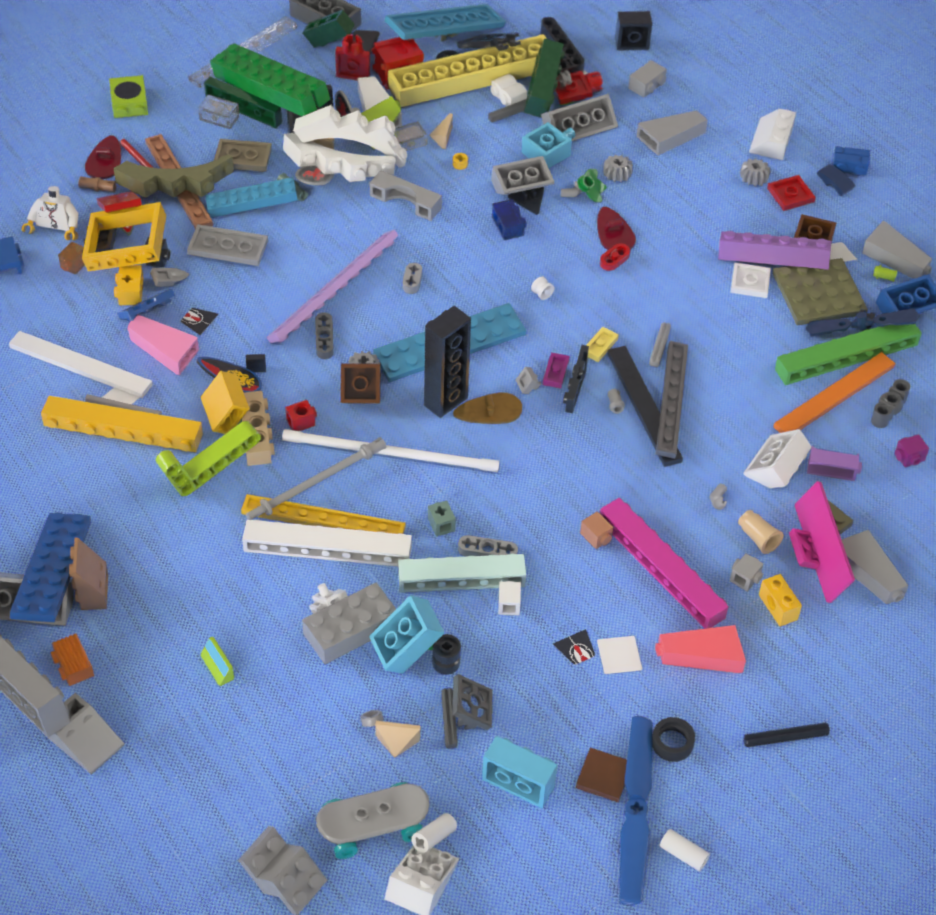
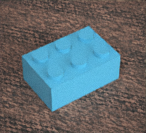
M410 595L369 638L384 669L403 674L445 632L428 599Z
M496 736L483 756L482 780L543 809L555 788L558 764L549 758H543L534 754L528 748H522L513 744L507 738Z

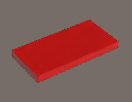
M132 191L96 198L98 205L106 213L142 205L141 198Z

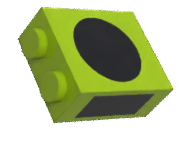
M143 75L109 78L114 118L148 115Z

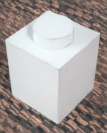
M499 582L498 615H520L521 582Z

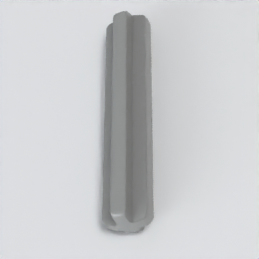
M663 322L660 326L650 357V366L658 367L671 330L669 323Z

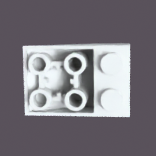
M413 846L391 874L384 899L417 914L430 915L437 905L459 858L433 847L425 853H421Z

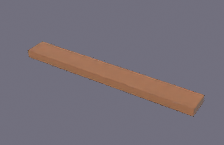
M162 134L145 139V143L160 169L181 168ZM185 190L176 196L195 229L197 224L213 226V221L198 195Z

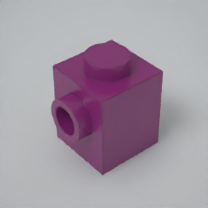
M919 434L908 438L905 437L898 441L895 456L904 467L918 465L926 460L929 447Z

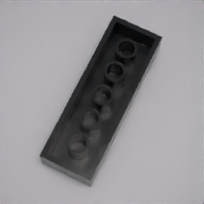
M455 305L443 311L441 315L434 320H430L425 325L424 406L439 418L468 399L471 317Z

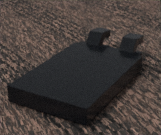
M511 32L481 34L459 41L457 45L458 49L496 47L498 51L509 49L508 45H503L504 43L514 47L521 45V41H515V37L520 36L519 33Z

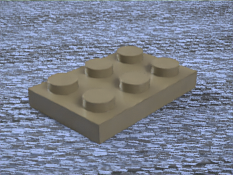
M219 139L214 160L228 154L233 156L234 169L266 172L272 144Z

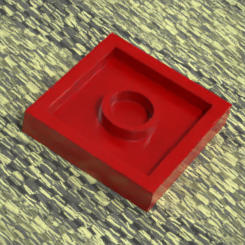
M799 175L768 183L767 189L783 211L814 203L816 199Z

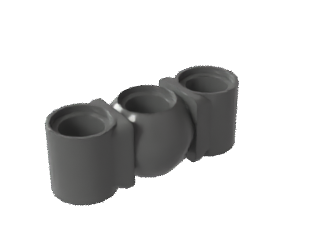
M903 379L894 381L889 391L881 395L878 403L875 405L871 418V423L875 427L885 428L889 421L892 420L893 415L898 414L902 410L911 388L908 381Z

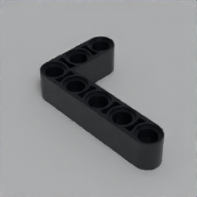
M544 17L541 20L540 35L544 34L546 39L564 44L562 51H565V54L560 63L562 66L560 72L563 73L564 70H568L570 74L579 71L584 73L585 60L557 21L552 17Z

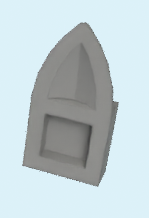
M152 268L150 272L156 287L173 286L175 282L184 280L189 276V273L176 268Z

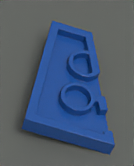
M172 289L164 291L118 312L120 320L127 319V321L135 319L137 314L141 312L145 314L154 310V306L159 303L162 306L171 302L170 298L174 297L175 294Z

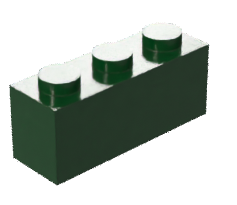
M340 10L309 22L302 34L315 48L325 46L329 42H336L338 39L351 34L355 24L344 10Z

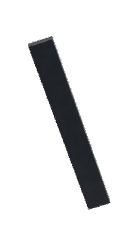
M626 346L608 349L607 355L656 450L660 412ZM678 447L675 459L658 455L664 467L682 463L683 461Z

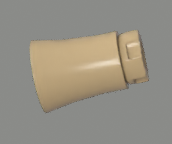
M752 510L746 511L738 520L742 530L754 541L763 554L774 551L783 540V532L773 527Z

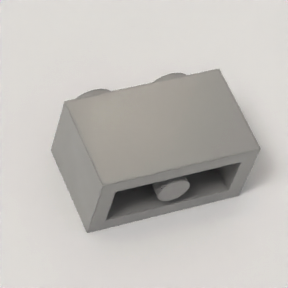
M650 60L630 75L628 89L642 97L647 96L665 83L667 69Z

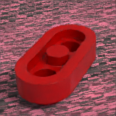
M621 243L616 244L602 254L600 257L601 268L612 271L623 264L630 257L629 246Z

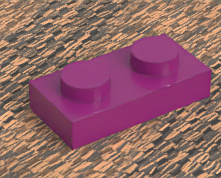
M551 352L543 378V385L562 388L570 356Z

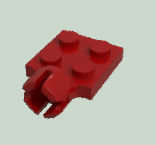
M353 34L346 35L343 38L342 47L337 46L335 50L336 77L358 81V78L370 77V52L364 51L360 36L356 35V41H353Z
M582 71L571 73L572 83L562 87L558 80L554 93L560 105L591 98L592 93L603 90V87H600L603 84L600 72L597 71L584 74Z

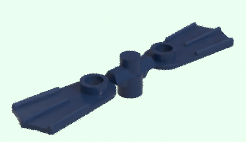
M913 308L875 316L874 319H870L865 312H860L856 315L857 319L853 322L848 319L810 321L806 331L812 337L835 331L843 332L848 330L850 326L852 328L859 327V331H864L867 329V326H873L874 323L880 327L887 325L916 324L920 314Z

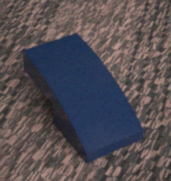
M831 164L817 172L825 185L829 186L831 184L840 196H843L856 186L848 176Z

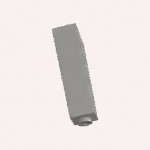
M696 110L638 123L636 137L659 156L706 133L708 120Z
M882 221L865 241L862 254L913 279L930 274L932 270L930 266L932 258L885 221Z
M869 530L842 539L854 578L885 604L899 602L905 597L908 584Z

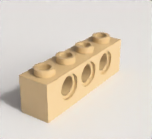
M262 391L244 392L250 409L243 416L242 422L249 421L261 435L260 441L246 452L247 465L272 463L271 455H275L274 444L269 443V440H273L272 429L267 428V425H270V415L265 413V410H268L267 398H263Z

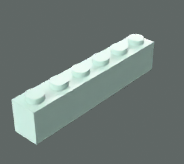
M524 554L398 560L400 593L499 588V582L506 581L521 582V587H525L526 584Z

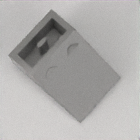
M74 693L64 702L69 708L67 714L70 723L48 739L92 775L125 744L92 706Z

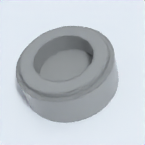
M380 710L367 711L360 717L364 727L375 726L376 721H384Z

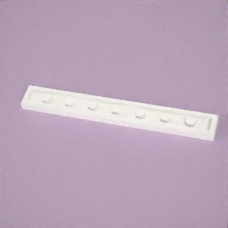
M19 331L9 343L10 348L140 398H143L152 387V381L22 331Z

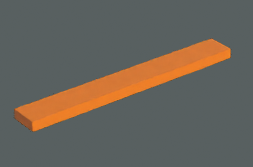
M882 352L776 421L773 428L779 433L803 429L893 369L895 362Z

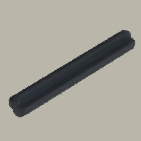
M823 722L745 734L743 741L745 747H753L829 735L830 728L828 723Z

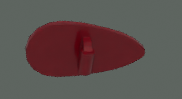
M110 135L101 140L89 155L85 163V171L90 177L107 179L115 175L114 168L121 164V146L115 136Z
M602 207L597 217V229L603 247L609 250L614 245L621 243L629 246L631 250L636 243V237L631 227L617 212L609 207Z

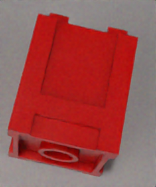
M400 37L376 42L374 43V48H372V55L375 54V64H372V70H375L379 75L381 85L386 90L389 89V70L423 63L424 53L420 50L414 38L403 40Z

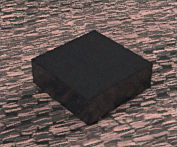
M265 354L246 355V368L252 372H266Z

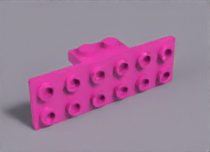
M817 481L795 503V509L802 530L793 528L789 532V536L799 566L816 569L826 602L832 603L855 581L822 482Z

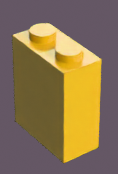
M220 371L201 396L213 432L226 434L240 422L250 409L236 374Z

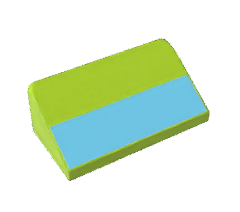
M213 636L210 637L201 652V658L218 685L222 686L234 680L233 666Z

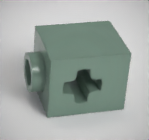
M448 501L429 505L428 520L435 536L455 532L456 518Z

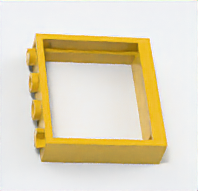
M161 202L108 213L105 211L91 213L82 254V260L88 272L159 261L166 221V213ZM152 223L148 245L96 252L99 231Z

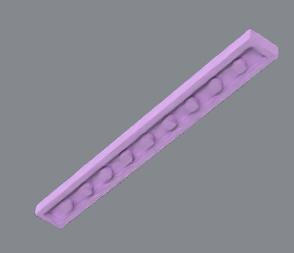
M392 230L379 237L266 337L270 343L277 341L281 343L288 338L287 334L290 331L297 330L301 326L299 323L312 317L314 310L322 308L325 305L324 301L326 299L329 300L337 294L335 291L348 285L347 281L358 276L361 268L364 269L372 263L371 259L379 257L383 253L382 250L394 244L393 240L398 236L397 232Z

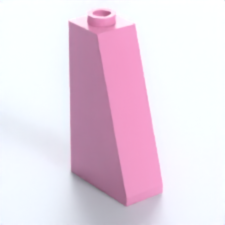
M137 315L128 325L130 340L177 375L183 372L199 351L198 337L141 315Z

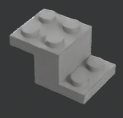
M268 826L238 859L263 894L280 897L294 915H298L327 881L305 849L301 846L286 844L272 826Z

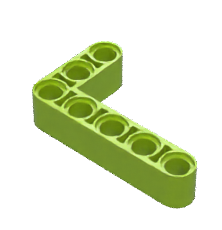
M243 421L183 466L170 450L160 452L155 461L181 496H188L254 447L260 441L261 435L249 421Z

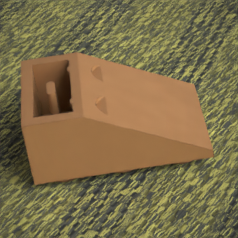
M75 538L74 547L70 548L73 564L69 565L72 587L75 590V600L80 603L81 610L107 609L108 570L106 562L79 538Z

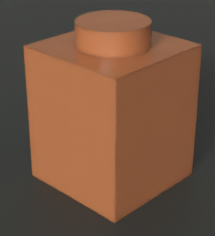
M598 511L582 520L580 534L595 549L602 545H607L612 540L613 526Z

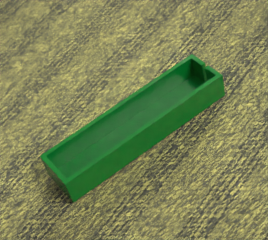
M235 43L229 45L228 48L210 60L215 78L297 115L305 116L317 110L316 105L320 108L330 100L326 82Z

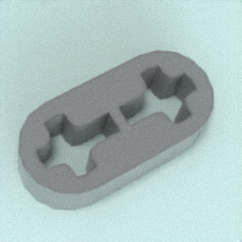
M410 263L406 266L403 277V291L408 294H414L419 290L422 279V266L420 264Z

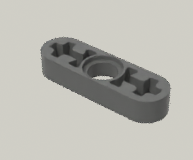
M323 312L319 313L315 318L316 354L321 359H329L334 353L332 316L329 313ZM322 321H326V326H322ZM325 333L328 334L329 337L322 338L320 337V335ZM323 345H327L326 351H323Z

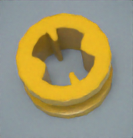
M464 153L454 154L453 167L458 170L467 168L468 156Z

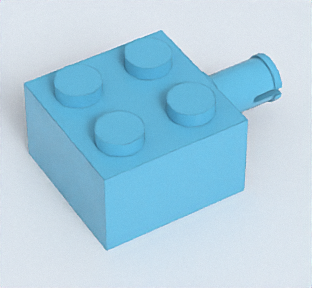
M547 122L522 137L521 153L529 159L543 156L548 168L570 156L571 139L575 138V131L572 128H568L561 132Z

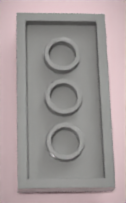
M197 224L187 248V253L193 256L259 266L268 243V236Z

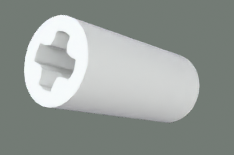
M444 813L412 836V843L415 849L425 853L457 829L454 817Z
M672 829L666 832L660 843L661 848L699 872L710 857L709 852Z

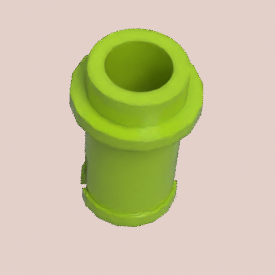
M882 265L875 266L873 276L876 279L879 277L892 282L895 281L897 270L881 267Z

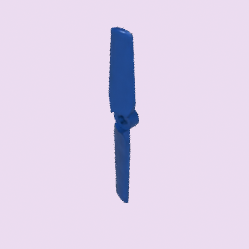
M643 716L632 717L624 781L629 800L625 806L626 820L621 829L619 901L625 905H637L643 901L650 829L646 818L648 812L646 800L652 789L653 723L650 719ZM634 807L638 808V814L634 813Z

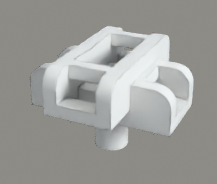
M323 583L318 586L319 592L312 596L314 603L309 607L312 613H316L348 597L345 590H328L326 584Z

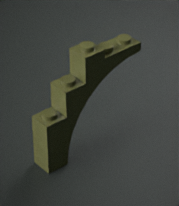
M228 154L206 164L187 168H150L129 161H125L114 168L116 184L144 198L158 190L173 198L185 190L203 197L214 190L216 182L234 172L233 156Z

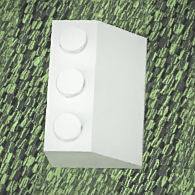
M777 109L761 117L749 153L783 160L793 130L796 112Z
M800 429L770 435L743 474L768 488L785 487L790 482L792 475L799 469L798 467L801 462L807 457L811 445Z

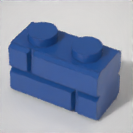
M835 146L832 158L833 166L843 173L867 175L870 163V150Z

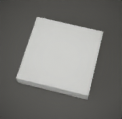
M734 263L730 293L767 298L771 268Z

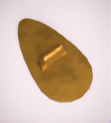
M505 392L493 393L461 404L453 411V415L457 419L471 423L505 424L513 422L520 417L522 403L513 394Z

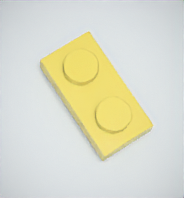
M602 327L587 344L589 346L588 358L599 362L608 349L616 343L619 334Z

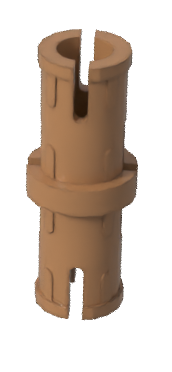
M80 176L78 183L79 188L94 189L97 192L99 190L115 192L116 181L103 180L100 177L87 178Z

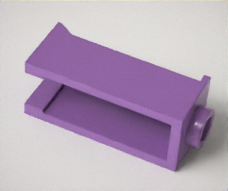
M811 446L807 474L855 481L856 475L861 473L862 462H859L858 453L856 456L816 449Z

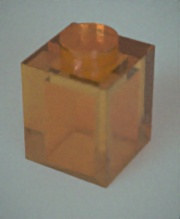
M74 242L68 244L58 254L60 268L76 275L85 266L82 260L84 247Z

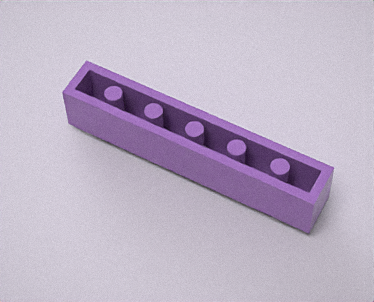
M722 231L718 259L829 269L832 241L808 239L805 237L792 238L789 236L780 237L769 234L757 235L749 232L735 233L733 231Z

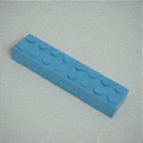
M293 177L206 194L207 210L211 218L298 200Z

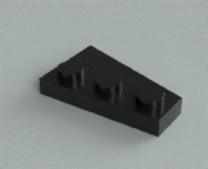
M581 345L578 360L572 372L573 378H570L568 383L569 392H565L563 403L566 404L565 412L573 413L586 375L589 346Z

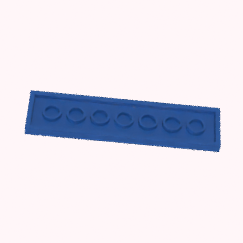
M60 512L49 513L10 610L11 620L55 622L71 579L69 565L73 564V560H71L70 548L74 547L75 538H79L84 542L91 524V516L62 514Z

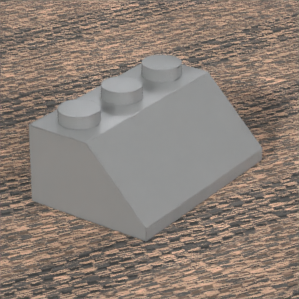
M543 156L496 165L492 169L491 181L498 194L505 195L554 184V179Z

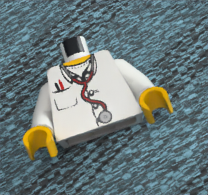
M51 186L48 188V193H44L32 205L27 218L29 221L22 226V231L25 232L26 227L30 226L29 234L34 233L35 227L33 223L36 222V226L65 230L64 237L66 240H70L71 233L73 234L72 240H77L78 233L75 229L78 226L79 214L71 203L70 198L65 195H59V188Z

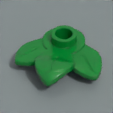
M588 169L584 175L578 178V187L581 191L586 192L592 201L602 202L600 193L607 186L597 179L598 172L596 169Z

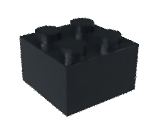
M650 11L617 12L615 30L617 50H649L653 24Z

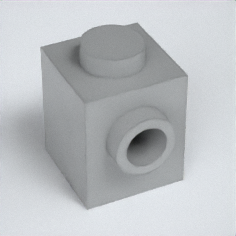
M745 553L741 559L738 558L734 562L730 582L748 592L754 583L758 584L764 574L762 573L763 563Z

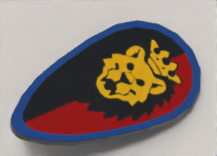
M197 358V364L213 378L220 371L236 374L243 392L260 391L262 388L260 378L247 368L217 358Z

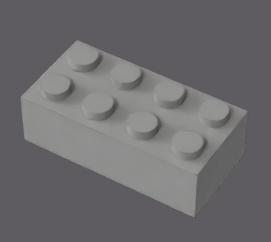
M377 582L302 619L303 634L323 663L327 664L370 642L369 636L396 608Z

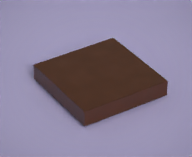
M590 747L577 780L576 788L619 803L625 786L627 759Z

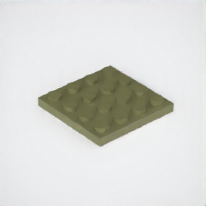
M842 258L831 259L829 269L797 266L773 268L772 274L796 325L809 324L810 321L854 317L861 309L866 312L868 311Z

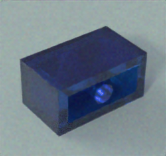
M510 199L493 203L491 217L503 240L524 236V229L527 227L526 220L520 215V209L515 205L514 201Z

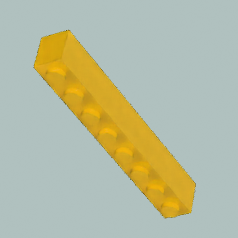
M48 396L41 411L43 425L50 428L179 449L186 452H197L203 436L202 422L55 396Z

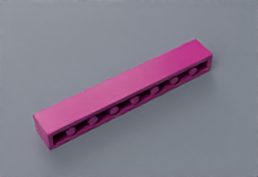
M617 498L600 509V514L613 526L612 535L704 629L712 628L726 619L728 611L726 601L720 598L711 586L706 584L697 572L692 570L683 558L678 556L671 549L670 545L658 536L655 530L650 529L645 524L643 518L637 516L632 511L629 504Z

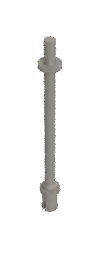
M379 437L367 445L363 444L360 446L359 452L270 501L261 499L259 507L246 513L247 518L252 520L263 513H266L268 516L271 515L272 508L362 458L371 459L374 454L386 449L385 441Z

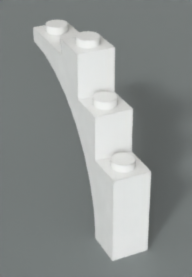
M332 105L295 120L293 131L303 143L323 138L354 140L367 144L381 151L386 156L393 155L396 158L395 164L399 168L405 166L407 152L400 146L397 138L394 136L395 125L386 115L368 122L359 110L340 117L339 112L335 111Z
M295 133L284 134L283 151L299 167L317 166L324 175L341 173L349 182L365 181L366 177L376 176L380 170L394 175L396 158L393 155L367 156L351 154L327 148L313 141L303 143Z

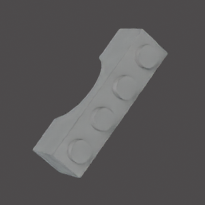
M380 170L370 182L371 197L383 202L396 198L406 199L415 205L417 216L432 221L442 209V195Z

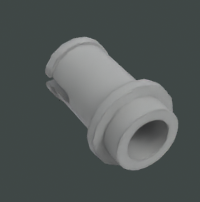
M611 389L607 394L610 400L609 408L613 413L619 414L624 410L625 404L621 400L620 391Z

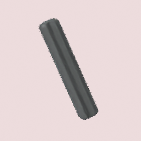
M526 100L488 113V119L490 122H495L523 112Z
M444 688L441 691L445 746L450 749L456 748L458 743L456 718L452 715L453 690L451 688Z

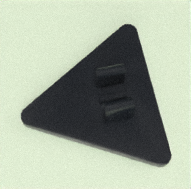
M544 187L508 194V199L538 215Z

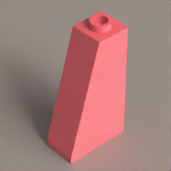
M735 625L660 634L659 641L655 644L656 654L661 657L662 664L743 673L746 663Z

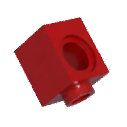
M308 400L285 407L286 421L291 430L302 431L315 426L317 412L314 406H310Z

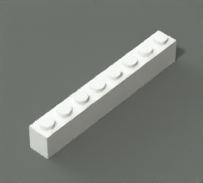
M246 520L242 539L244 552L398 567V560L410 559L412 548V535L402 533L393 534L381 531L372 532L261 520Z

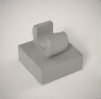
M525 366L516 378V382L523 394H529L532 389L537 390L541 385V382H538V376L531 367Z

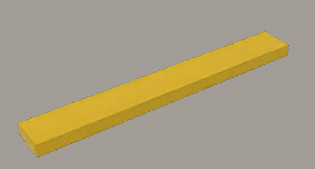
M247 494L241 513L246 515V513L261 505V499L270 501L272 498ZM288 501L272 508L271 515L268 516L266 513L258 516L260 518L293 524L372 532L381 531L393 534H404L406 527L405 522Z

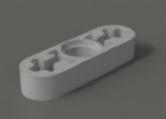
M469 535L461 537L458 541V551L463 556L509 555L506 553L507 550L511 551L510 554H518L517 545L510 541ZM491 546L494 550L485 552L482 548Z

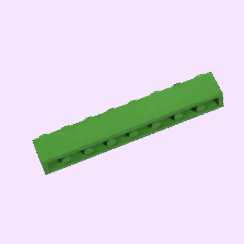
M916 324L887 325L866 329L839 339H833L812 347L782 354L777 357L775 371L783 383L789 385L868 361L881 352L888 355L918 346L922 332Z

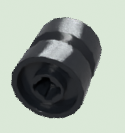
M442 635L433 644L432 665L440 674L448 675L456 672L460 666L461 644L457 637L453 635Z

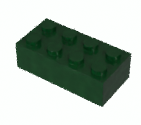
M544 38L536 56L523 113L542 118L541 114L549 112L555 98L553 93L558 84L557 76H559L562 67L560 63L565 54V51H562L564 44Z

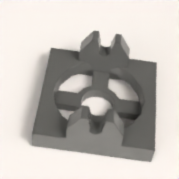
M457 674L453 677L452 715L458 717L459 727L464 725L465 730L474 729L477 726L485 730L492 728V689ZM471 696L477 699L478 706L472 703ZM462 700L467 702L470 707V713L463 708ZM479 708L484 710L481 717H478Z

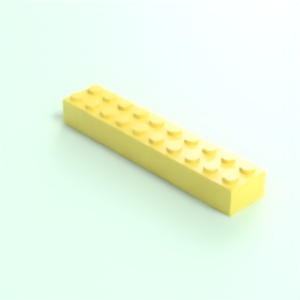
M543 34L517 40L521 41V45L514 47L504 43L503 45H508L509 49L498 51L496 47H488L389 70L388 87L395 100H398L401 107L491 86L492 80L506 74L512 75L516 80L532 76L537 53L546 37Z

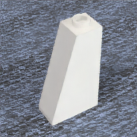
M375 76L358 78V93L363 112L390 97ZM401 112L394 123L395 128H402Z

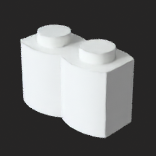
M506 74L491 81V93L499 98L503 105L509 106L527 99V90L512 75Z

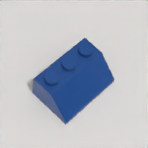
M927 274L881 289L875 303L882 314L913 308L920 314L936 308V284L930 275Z

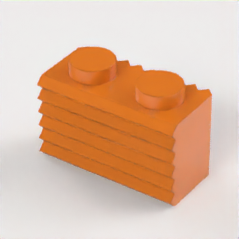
M74 633L56 642L53 641L54 651L50 652L54 664L59 663L60 665L58 672L62 681L67 680L68 685L71 686L94 676L92 665L77 634Z

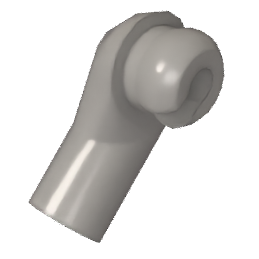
M575 181L573 188L561 189V197H576L583 191L580 190L577 181Z
M719 484L710 494L711 503L718 510L723 509L727 504V501H723L724 497H722L727 491V487L724 484Z

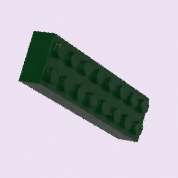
M211 76L204 82L206 99L275 129L282 123L281 107Z

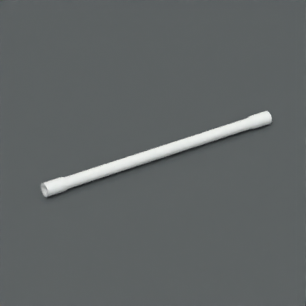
M284 429L282 441L308 443L359 451L361 445L369 444V442L308 434ZM386 445V449L376 453L477 468L497 473L500 464L498 460L477 459Z

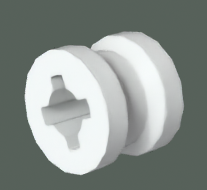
M543 276L537 278L532 283L531 290L538 294L541 300H546L553 294L555 287L551 283H547V279Z

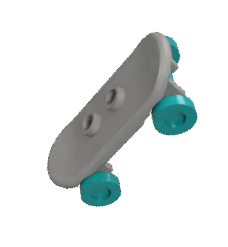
M399 782L387 789L343 800L332 799L324 803L316 817L317 829L326 840L336 843L337 846L334 848V852L338 859H348L358 853L355 841L401 830L403 841L412 842V836L423 828V825L419 823L428 813L430 806L429 797L420 786Z

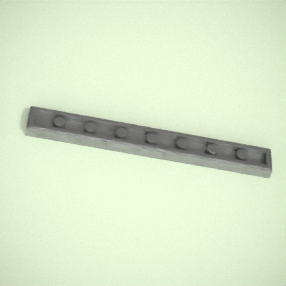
M669 341L655 455L674 459L677 454L688 344Z

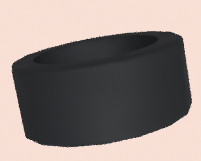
M668 717L656 724L653 730L652 747L660 758L671 762L685 760L691 754L695 743V732L687 721L678 717ZM666 731H677L686 738V744L680 748H671L661 741L660 736Z

